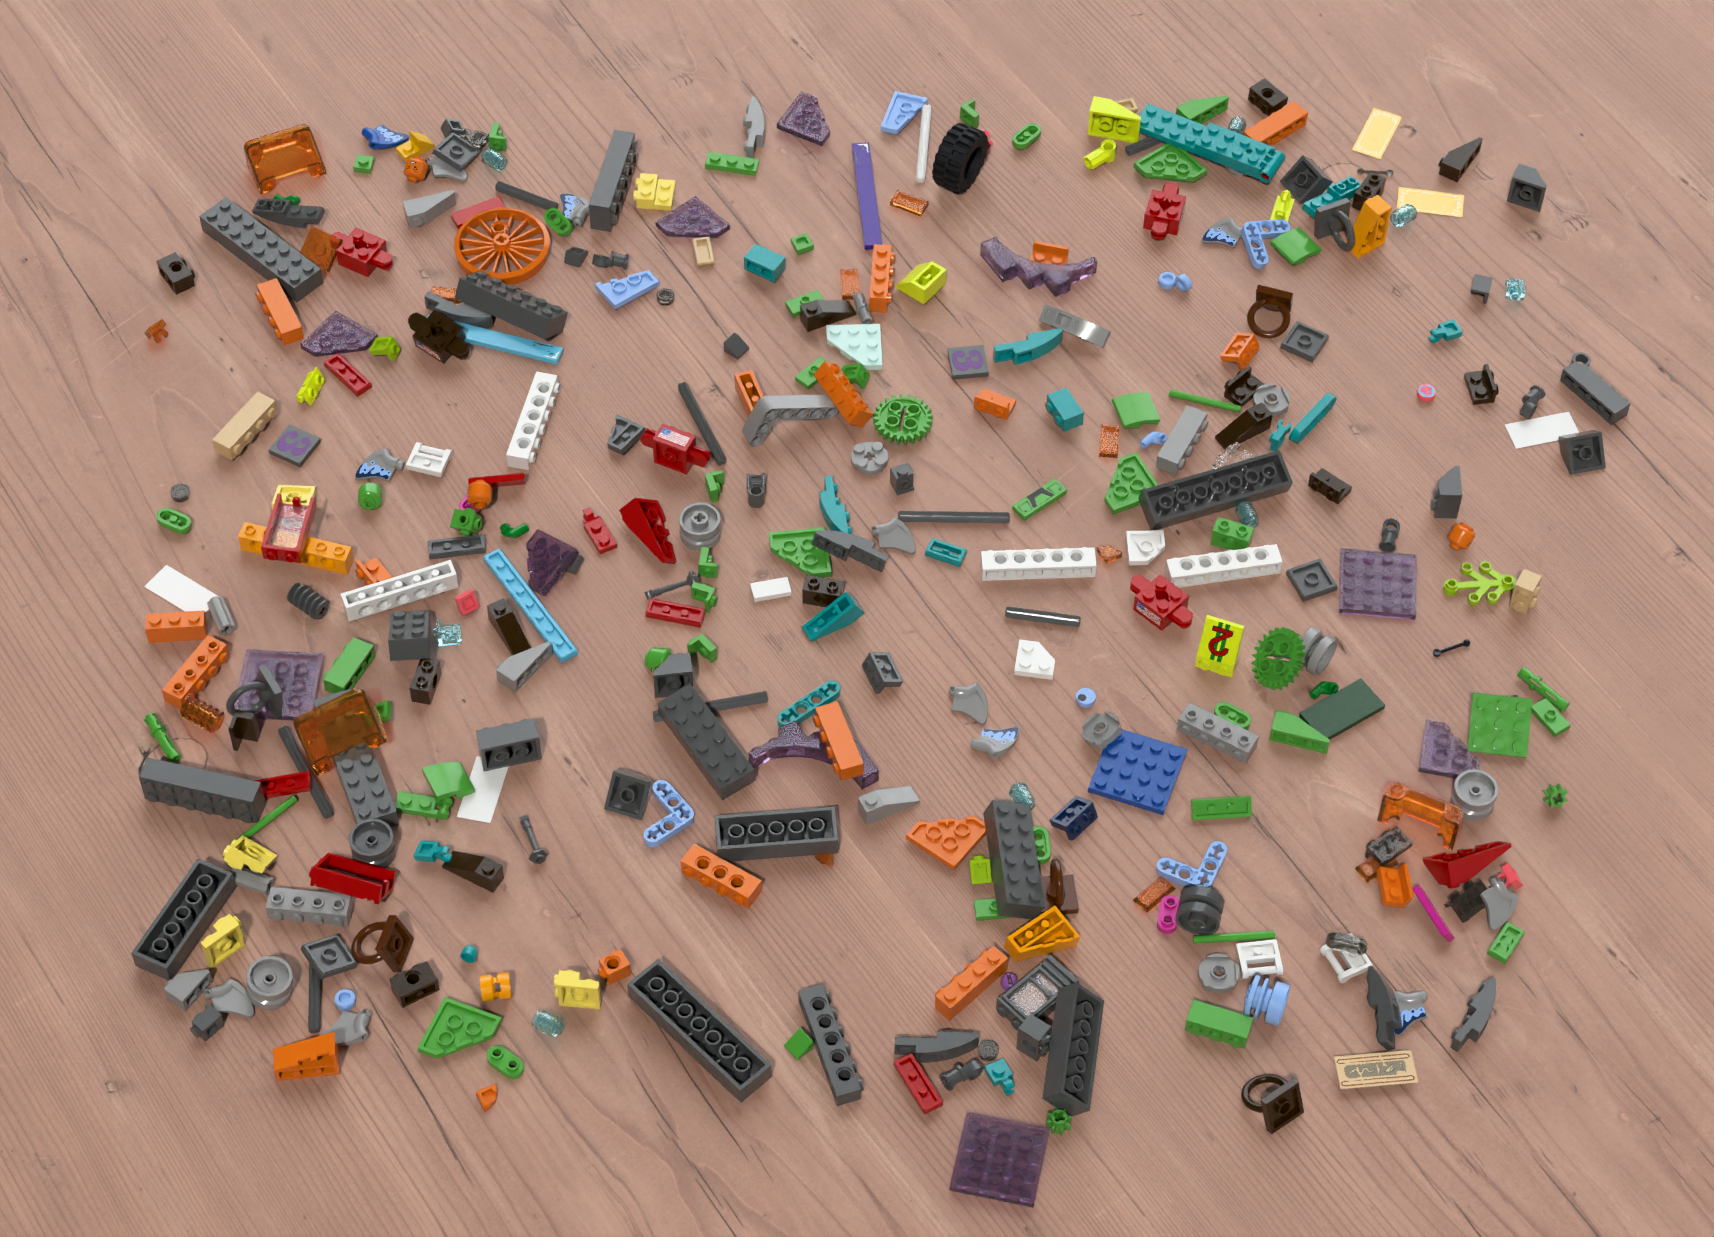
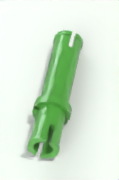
M1526 667L1519 671L1517 676L1526 682L1532 691L1535 690L1544 698H1547L1561 712H1564L1569 707L1570 703L1545 684L1540 676L1537 677ZM1530 678L1533 679L1536 683H1538L1541 686V688L1538 687L1535 683H1533L1530 680ZM1546 691L1549 692L1552 696H1554L1557 699V701L1554 700L1551 696H1549L1546 693Z
M155 713L147 714L144 721L150 729L151 736L157 740L169 762L178 763L182 757L167 735L165 726L159 722Z

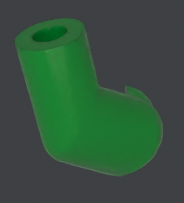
M276 194L273 198L290 200L291 205H298L300 203V198L295 195L282 197Z
M507 523L500 526L501 534L504 537L518 538L529 531L526 523L516 528H510V525Z
M1322 681L1309 692V695L1312 699L1316 700L1321 694L1332 695L1336 693L1339 686L1335 682Z

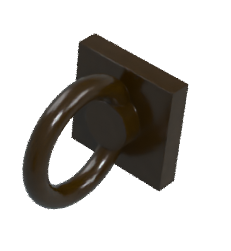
M1259 1075L1250 1079L1241 1091V1099L1244 1105L1252 1111L1263 1113L1266 1130L1271 1134L1304 1113L1299 1082L1294 1078L1287 1082L1278 1075ZM1275 1083L1281 1086L1261 1099V1104H1257L1250 1099L1249 1094L1251 1090L1259 1084Z

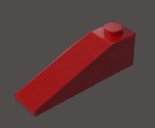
M634 498L619 510L622 520L627 527L662 563H676L673 546L667 538L670 535L669 530L665 529L664 526L666 517L658 500Z
M1495 841L1477 845L1475 849H1458L1457 854L1447 855L1445 852L1423 858V863L1438 884L1445 885L1447 888H1457L1460 886L1459 884L1469 881L1510 849L1512 845L1508 842Z

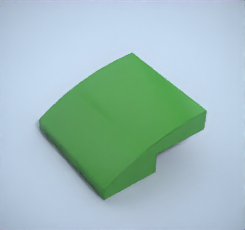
M1300 228L1285 232L1270 243L1292 265L1305 263L1307 257L1319 255L1322 250Z
M1147 392L1131 393L1112 399L1113 406L1123 428L1139 429L1142 424L1158 425L1161 420Z
M444 762L422 768V773L437 801L455 795L456 799L475 793V789L460 762Z

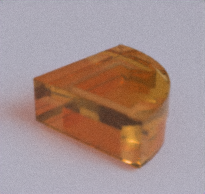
M1097 546L1096 550L1105 564L1122 557V552L1114 546Z
M833 853L813 855L823 865L833 866Z

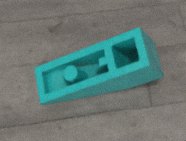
M845 592L804 624L802 628L809 639L815 641L852 624L865 612L857 600L848 592Z

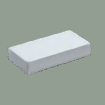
M788 577L750 583L754 602L791 596Z

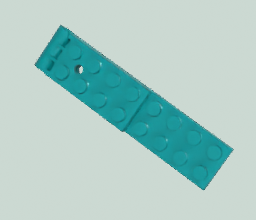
M1149 103L1139 114L1141 117L1140 133L1257 178L1264 183L1271 181L1286 158L1283 152L1275 151V147L1213 123H1209L1208 126L1202 125Z

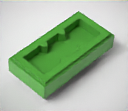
M816 290L785 301V306L794 318L800 315V305L824 299L819 291Z
M819 357L797 374L795 381L809 390L818 383L813 374L824 361H827Z
M1547 698L1532 705L1531 712L1553 737L1570 728L1568 721Z
M996 898L974 900L976 921L1014 918L998 916Z
M1507 922L1489 948L1487 955L1506 964L1523 938L1525 931Z

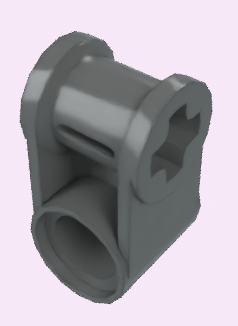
M746 473L748 503L753 508L762 507L765 503V473H762V475Z

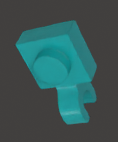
M1453 319L1439 323L1438 328L1430 331L1433 336H1429L1428 339L1431 343H1436L1443 337L1448 341L1461 337L1463 331Z
M1280 419L1278 421L1277 431H1273L1269 438L1271 442L1270 450H1279L1286 434L1291 431L1292 423L1284 427L1282 426L1283 420Z
M421 840L413 856L416 861L434 862L438 858L441 861L450 862L453 855L447 854L450 848L440 846L439 842Z
M1003 1058L985 1066L984 1071L994 1087L1001 1085L1006 1096L1014 1093V1084L1011 1080L1013 1079V1073Z

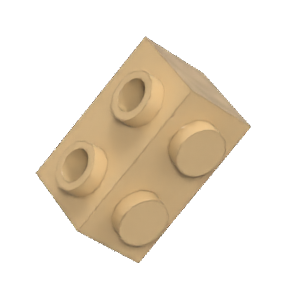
M1524 569L1515 584L1509 607L1526 615L1530 608L1534 609L1538 600L1537 596L1541 590L1539 584L1542 576Z

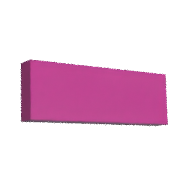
M1419 884L1413 888L1415 895L1447 942L1455 939L1426 892Z

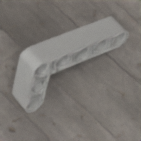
M827 394L763 396L755 404L742 429V433L751 447H757L764 442L775 420L831 419L837 415L839 410Z

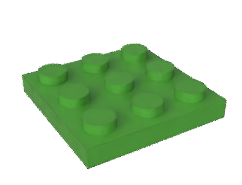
M1472 693L1467 752L1527 758L1532 699Z

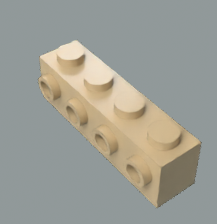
M257 392L212 439L214 451L233 460L248 443L253 441L259 431H262L265 425L276 416L278 412L276 401Z

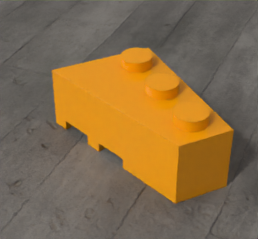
M1379 195L1369 198L1364 202L1353 226L1355 245L1350 252L1357 258L1385 244L1392 207Z
M1053 906L1006 938L1004 948L1015 962H1020L1075 947L1080 936L1058 908Z

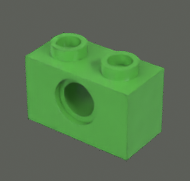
M1218 517L1212 530L1210 545L1227 550H1239L1250 547L1254 527Z

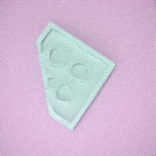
M880 324L826 325L828 345L839 349L840 353L849 360L853 359L858 364H862L866 370H882Z

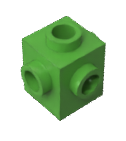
M466 508L465 511L455 509L450 527L459 531V534L464 536H470V534L477 535L478 530L482 526V517L476 514L474 509Z

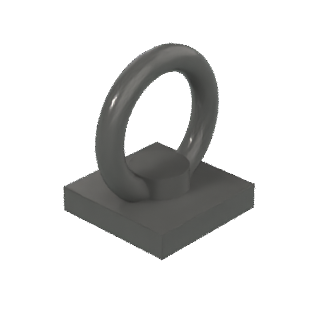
M1347 198L1316 208L1314 236L1317 239L1333 234L1336 243L1344 251L1352 250L1355 245V232L1349 219L1350 201ZM1347 230L1348 244L1343 241L1339 232Z
M266 664L258 666V681L240 686L229 696L226 708L230 715L234 716L235 710L256 713L267 705L275 719L282 717V690ZM250 690H257L259 697L257 703L246 709H236L234 707L236 700L242 694Z

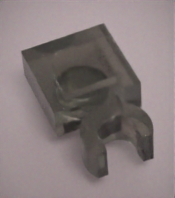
M465 128V135H458L480 150L489 142V134L478 130L472 133L469 129Z

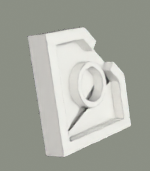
M1164 530L1126 531L1129 566L1148 565L1165 550Z
M1019 639L1014 675L1053 680L1055 659L1039 642Z

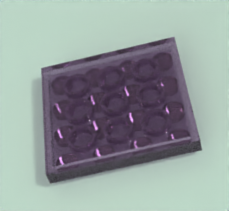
M1341 548L1339 613L1415 620L1417 555Z
M246 649L238 688L244 684L258 681V666L266 664L282 690V717L275 719L267 705H265L255 713L256 719L312 722L314 713L313 700L317 698L324 655L322 653ZM250 690L242 694L236 700L234 707L236 709H246L259 701L257 690Z
M966 1112L949 1191L1034 1208L1050 1128Z

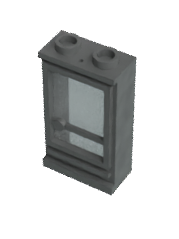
M1049 955L1007 992L997 997L996 1010L1001 1017H1006L1011 1022L1013 1028L1018 1031L1019 1026L1030 1013L1043 1021L1055 1011L1058 989L1075 982L1079 984V980L1054 957Z

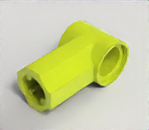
M1109 139L1101 142V147L1083 157L1086 167L1089 170H1093L1105 162H1113L1116 158V143Z

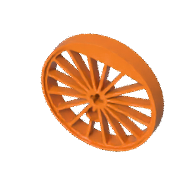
M494 208L472 216L459 228L454 240L456 258L464 273L468 275L476 271H484L496 259L492 272H484L492 278L501 279L505 284L513 285L530 279L543 268L549 256L550 238L545 225L534 215L515 208ZM498 219H509L508 225L504 221H498ZM516 219L523 221L509 235L513 220ZM490 220H495V222L491 224V229L485 223ZM528 224L534 227L533 229L519 235ZM478 225H481L490 237L474 230L473 228H475ZM538 233L542 236V238L526 240ZM470 234L482 241L465 239V236ZM461 245L478 247L460 250ZM543 245L542 249L528 248L530 246ZM480 254L468 261L464 258V256ZM524 254L537 255L538 257L534 260ZM503 256L506 272L496 273ZM506 256L518 270L509 272ZM514 257L528 263L529 265L522 267ZM487 259L479 268L473 266Z

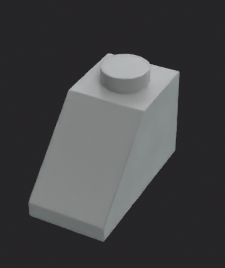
M206 969L177 974L165 985L166 999L186 1012L204 992V989L208 988L213 982L210 971Z

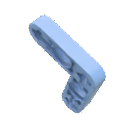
M1286 220L1251 221L1244 224L1241 229V235L1250 262L1254 268L1263 269L1269 260L1262 239L1276 238L1288 232L1290 224ZM1262 227H1267L1270 232L1263 231ZM1251 243H1256L1259 248L1252 247Z
M658 780L653 784V795L669 815L645 830L644 842L648 847L661 845L694 822V811L665 780ZM659 788H661L662 790L665 789V794H664V792L661 791V790L658 791V789H659ZM676 800L679 804L672 807L668 805V802ZM682 813H683L685 816H688V815H689V818H686V817H683V818H682ZM669 823L675 826L672 830L664 829V825ZM650 835H652L653 837L656 836V839H654V838H650V839H649V836H650Z
M1220 841L1211 843L1199 869L1170 858H1161L1157 862L1156 872L1161 878L1187 888L1201 886L1211 889L1226 858L1227 846ZM1217 849L1221 850V852L1218 853L1217 858H1215V851H1217ZM1211 863L1215 865L1216 869L1208 870L1205 868V865ZM1187 872L1190 877L1183 879L1179 876V873ZM1204 875L1207 876L1206 883L1201 885L1200 882L1203 881Z

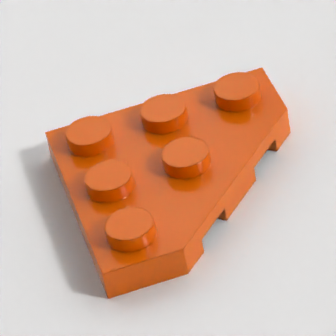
M966 816V819L954 820V818L938 819V822L929 823L918 821L906 834V840L952 870H955L986 835L985 822L976 816Z

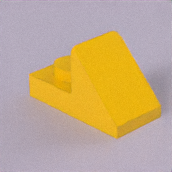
M409 131L410 141L396 147V153L407 162L409 158L419 156L434 148L435 145L425 135Z

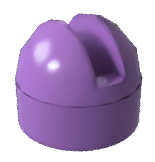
M1006 973L1001 978V987L1006 991L1017 983V978L1012 973ZM1008 979H1011L1012 984L1008 985Z

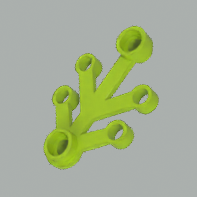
M1483 561L1480 564L1479 571L1495 579L1489 580L1474 571L1472 564L1465 562L1461 566V573L1468 575L1476 581L1457 582L1455 579H1448L1444 582L1443 592L1448 596H1454L1458 590L1478 589L1475 593L1469 594L1468 603L1476 606L1490 588L1498 587L1494 592H1489L1486 599L1489 604L1494 605L1504 592L1514 590L1517 580L1509 574L1501 575L1491 568L1489 562Z

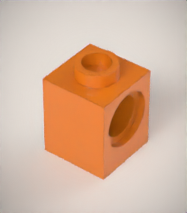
M621 949L599 959L598 973L601 979H606L609 985L631 975L630 963Z

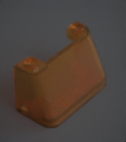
M300 124L251 139L244 145L247 167L260 194L272 191L276 186V179L304 170H308L309 174L313 177L327 174L313 133L307 124Z
M353 689L298 716L293 722L311 768L317 776L326 773L331 768L330 758L364 742L366 746L376 748L388 741L378 707L362 689Z
M1398 782L1390 783L1383 794L1377 821L1387 824L1389 819L1396 817L1397 820H1400L1403 813L1440 827L1437 836L1443 837V847L1453 850L1463 828V810L1455 804Z

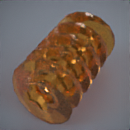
M188 695L185 698L180 709L182 718L200 726L202 729H206L209 733L217 731L224 721V712L220 713L219 709H213L212 705H207L204 701L201 702L199 698H194L193 695Z

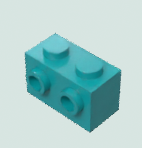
M754 244L744 256V269L775 283L785 270V257Z
M1067 387L1047 394L1046 410L1052 414L1055 424L1060 426L1063 432L1083 425L1084 412Z

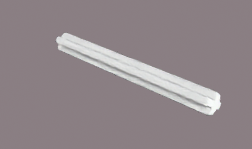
M930 104L922 106L916 182L924 183L926 177L932 107Z

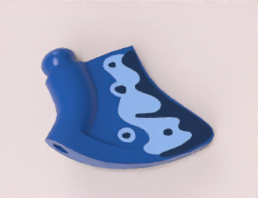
M384 125L374 129L365 127L362 130V135L369 141L371 149L390 148L409 140L407 134L392 131Z

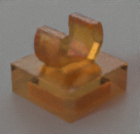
M161 319L146 330L145 335L148 339L154 336L155 342L159 343L161 339L158 337V334H162L165 338L168 337V332L164 329L167 324Z

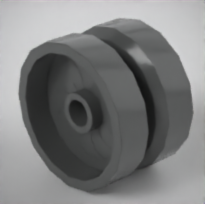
M374 818L366 819L357 823L351 829L349 843L354 860L382 868L389 866L394 860L396 848L393 831L386 822Z
M1201 886L1185 888L1181 892L1175 921L1178 926L1190 933L1198 935L1213 934L1219 930L1225 901L1218 892L1210 888Z

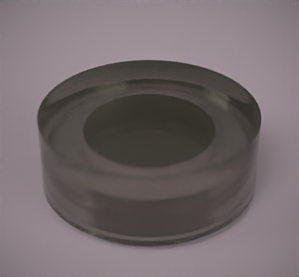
M663 288L657 292V302L660 305L668 306L674 302V292L671 289Z
M177 484L171 488V497L175 502H185L189 499L190 491L187 485Z
M983 1040L978 1045V1056L980 1059L989 1062L997 1058L999 1047L995 1041Z

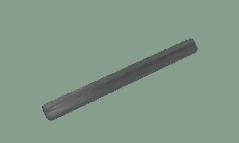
M686 382L679 383L678 390L717 465L725 464L726 457Z
M899 511L898 519L902 522L1009 523L1010 514L1008 512Z
M766 691L706 701L705 704L711 712L766 703L768 702ZM658 710L653 711L654 722L663 721Z
M287 726L279 728V735L298 771H310L312 774L310 793L325 819L334 815L333 810Z

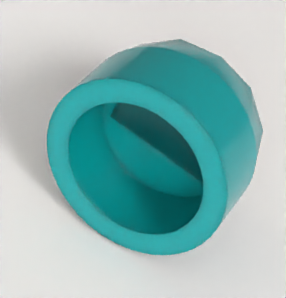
M473 945L465 946L460 954V958L468 963H474L478 956L477 949Z

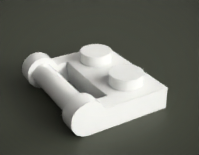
M416 442L406 463V469L442 477L448 462L452 459L453 450L437 449Z
M1352 933L1329 942L1319 949L1322 956L1327 958L1337 973V979L1340 983L1347 982L1350 978L1368 971L1369 967L1373 966ZM1332 951H1338L1349 968L1348 970L1344 971Z
M1276 939L1236 943L1235 949L1241 979H1248L1249 976L1283 975V966ZM1274 962V966L1247 967V964Z

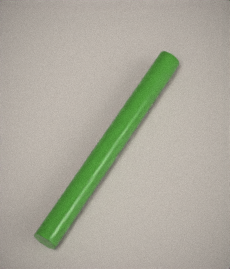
M1172 389L1169 392V397L1237 413L1241 411L1240 405Z
M294 795L289 797L242 835L248 839L295 804L297 802Z
M1275 931L1193 936V944L1275 939Z

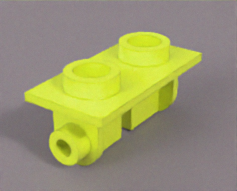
M1284 190L1281 196H1277L1270 220L1284 219L1288 222L1295 200L1291 198L1290 191Z
M315 367L314 371L307 374V378L303 383L304 387H301L296 395L298 402L303 403L307 401L310 406L313 405L326 380L317 367Z

